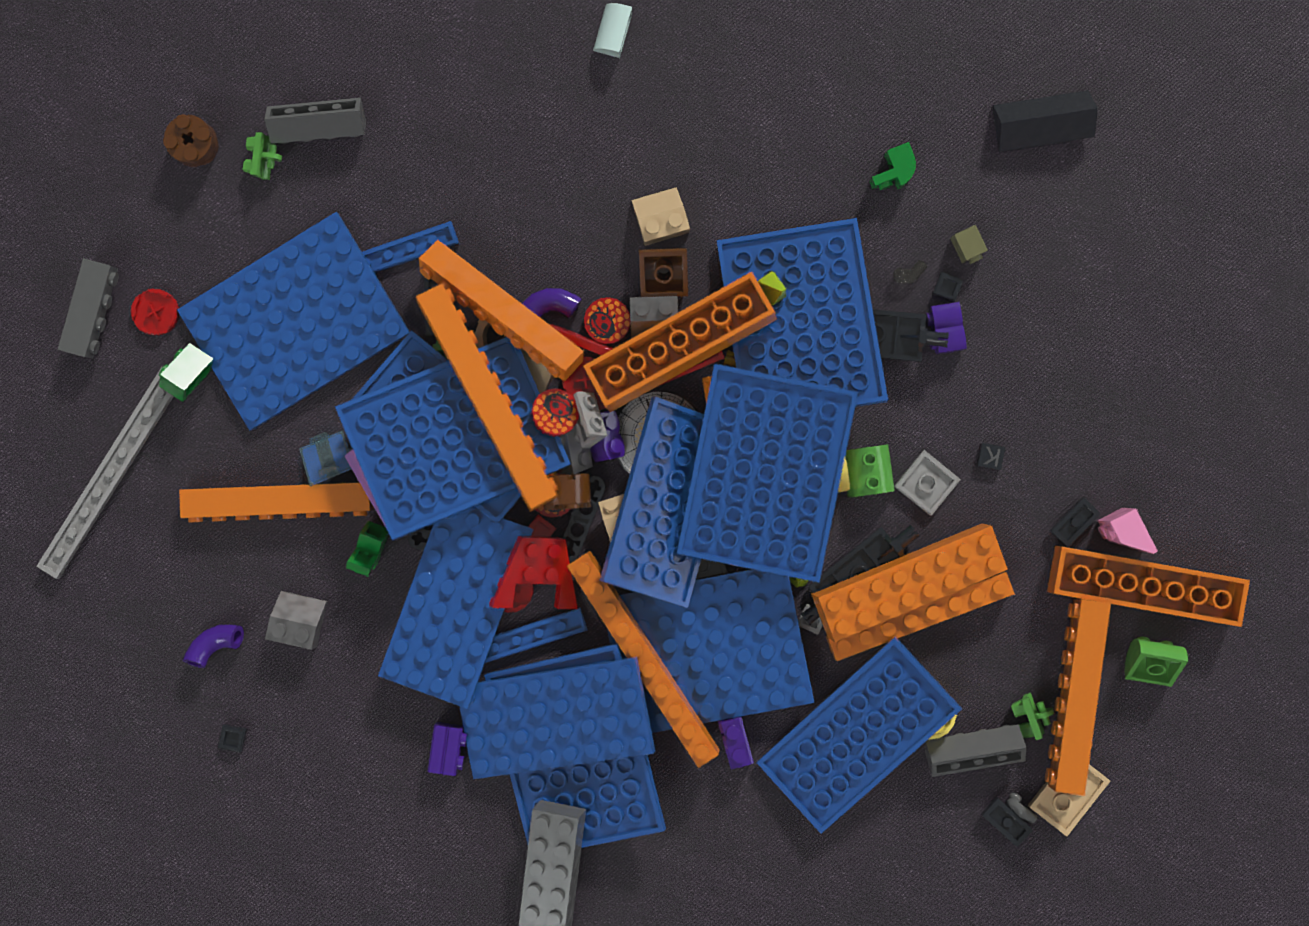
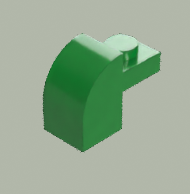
M909 142L886 151L884 157L889 170L875 175L869 180L872 190L878 187L880 191L893 186V181L898 190L911 179L915 172L916 159Z
M367 521L359 534L357 546L347 561L346 568L358 574L369 576L371 571L375 570L382 555L389 534L387 528Z

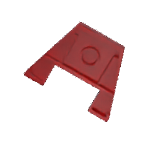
M518 536L506 563L508 565L503 578L499 579L497 592L494 598H491L489 606L492 608H513L516 584L556 585L554 607L557 609H577L572 573L567 567L570 562L566 540L561 537Z

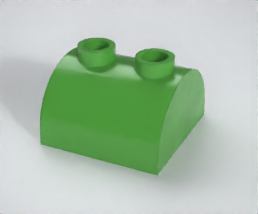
M889 445L846 450L845 458L850 483V490L847 491L848 497L895 491Z
M1138 637L1131 642L1127 652L1125 679L1172 687L1188 662L1187 651L1184 647L1173 645L1170 641L1158 643L1150 641L1147 637Z

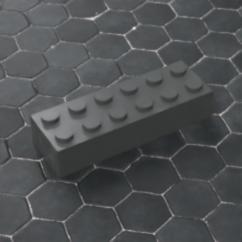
M540 800L532 809L519 926H572L586 809Z

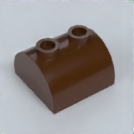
M687 248L639 250L641 297L688 296Z

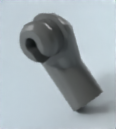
M1016 793L1009 794V799L1006 800L1007 806L1027 823H1035L1037 815L1020 803L1022 800L1021 796Z

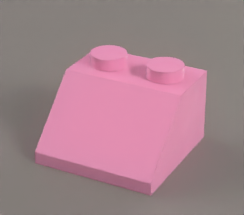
M1121 508L1097 520L1100 525L1098 527L1099 533L1104 540L1107 539L1109 542L1139 552L1152 554L1158 552L1136 509Z

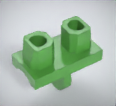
M256 132L254 137L247 138L246 148L253 152V158L244 161L243 171L258 178L270 180L271 169H274L275 161H282V155L276 154L277 146L274 143L271 144L269 136Z
M1031 693L1024 694L1021 700L1012 703L1011 708L1015 717L1027 714L1029 722L1019 724L1023 738L1035 737L1036 740L1043 739V734H1045L1040 719H1042L1044 726L1050 725L1049 716L1054 714L1053 708H1045L1044 702L1041 701L1036 703L1039 710L1037 711Z

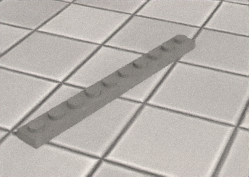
M159 372L36 567L56 579L61 577L174 396L159 387Z

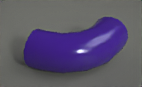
M546 288L532 293L521 304L538 317L550 311H557L570 318L582 299L564 289Z
M217 625L205 630L192 641L184 655L183 662L194 667L205 668L210 656L215 651L221 648L237 649L244 637L242 626Z

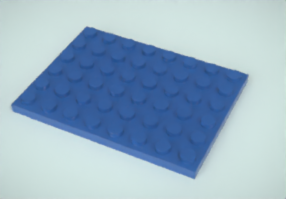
M338 212L323 219L177 309L201 351L213 358L211 367L249 430L259 427L410 333Z
M857 218L717 240L724 287L750 272L753 273L758 282V280L772 271L786 288V297L775 305H771L777 320L733 344L736 368L856 391L858 395L855 407L888 402Z
M507 337L479 348L478 351H483L488 358L490 364L487 367L490 373L495 372L501 383L498 386L501 393L508 395L512 406L509 407L513 415L518 414L524 425L521 428L525 437L529 435L535 445V448L532 449L535 456H540L547 468L544 470L546 476L570 466L571 463L559 436L545 435L534 425L531 409L533 402L540 393L521 349H517ZM449 361L335 407L392 541L517 488Z
M714 364L677 554L820 582L858 392Z
M748 569L697 579L694 583L688 608L636 592L620 594L621 599L702 723L814 703L789 576ZM607 628L610 645L616 644L617 642ZM620 648V651H621V654H622V658H623V659H626L625 654L623 653V651H622L621 648ZM642 682L651 732L673 729Z
M616 643L487 673L484 676L485 680L488 681L623 658L620 647ZM647 755L510 774L527 844L529 842L532 809L540 800L586 809L582 848L666 830Z

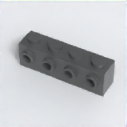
M361 98L267 106L264 119L271 144H286L294 141L309 142L325 138L330 140L346 136L358 137L365 135L366 128Z
M83 258L58 350L91 359L97 354L100 347V342L98 341L100 332H103L106 326L105 314L112 304V289L117 285L119 279L118 268Z
M1019 724L1005 725L1000 728L981 729L976 732L958 733L952 736L927 740L925 742V754L931 775L935 777L1025 762L1026 745Z

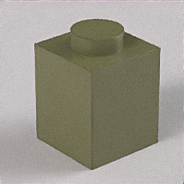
M976 225L950 238L962 263L968 260L970 264L983 259L982 254L988 251Z

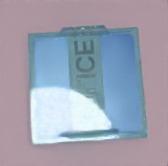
M343 431L333 435L325 432L309 438V445L299 448L310 486L352 469L344 457L349 453Z

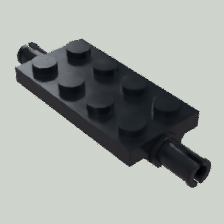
M873 309L881 359L921 362L923 347L926 345L947 348L949 332L927 331V328H925L926 314Z
M908 525L895 538L893 536L890 537L882 527H879L821 574L820 582L813 581L808 587L815 593L904 556V548L920 535L917 531H914L915 529L911 525ZM815 603L801 613V616L806 619L809 625H812L820 617Z

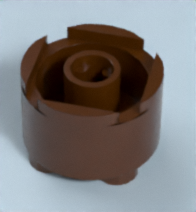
M178 115L169 123L165 130L164 146L172 157L186 166L206 165L215 158L218 152L219 144L215 130L197 116ZM190 139H194L192 144L189 143Z
M589 474L547 476L548 479L553 478L558 491H556L557 496L555 499L544 504V510L591 507Z

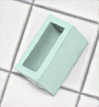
M608 3L605 5L593 51L620 58L632 17L631 6L618 3Z

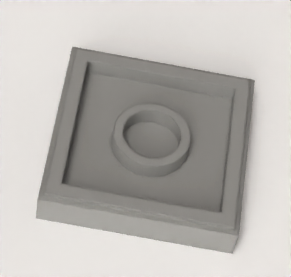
M923 450L894 487L928 515L932 516L961 479Z

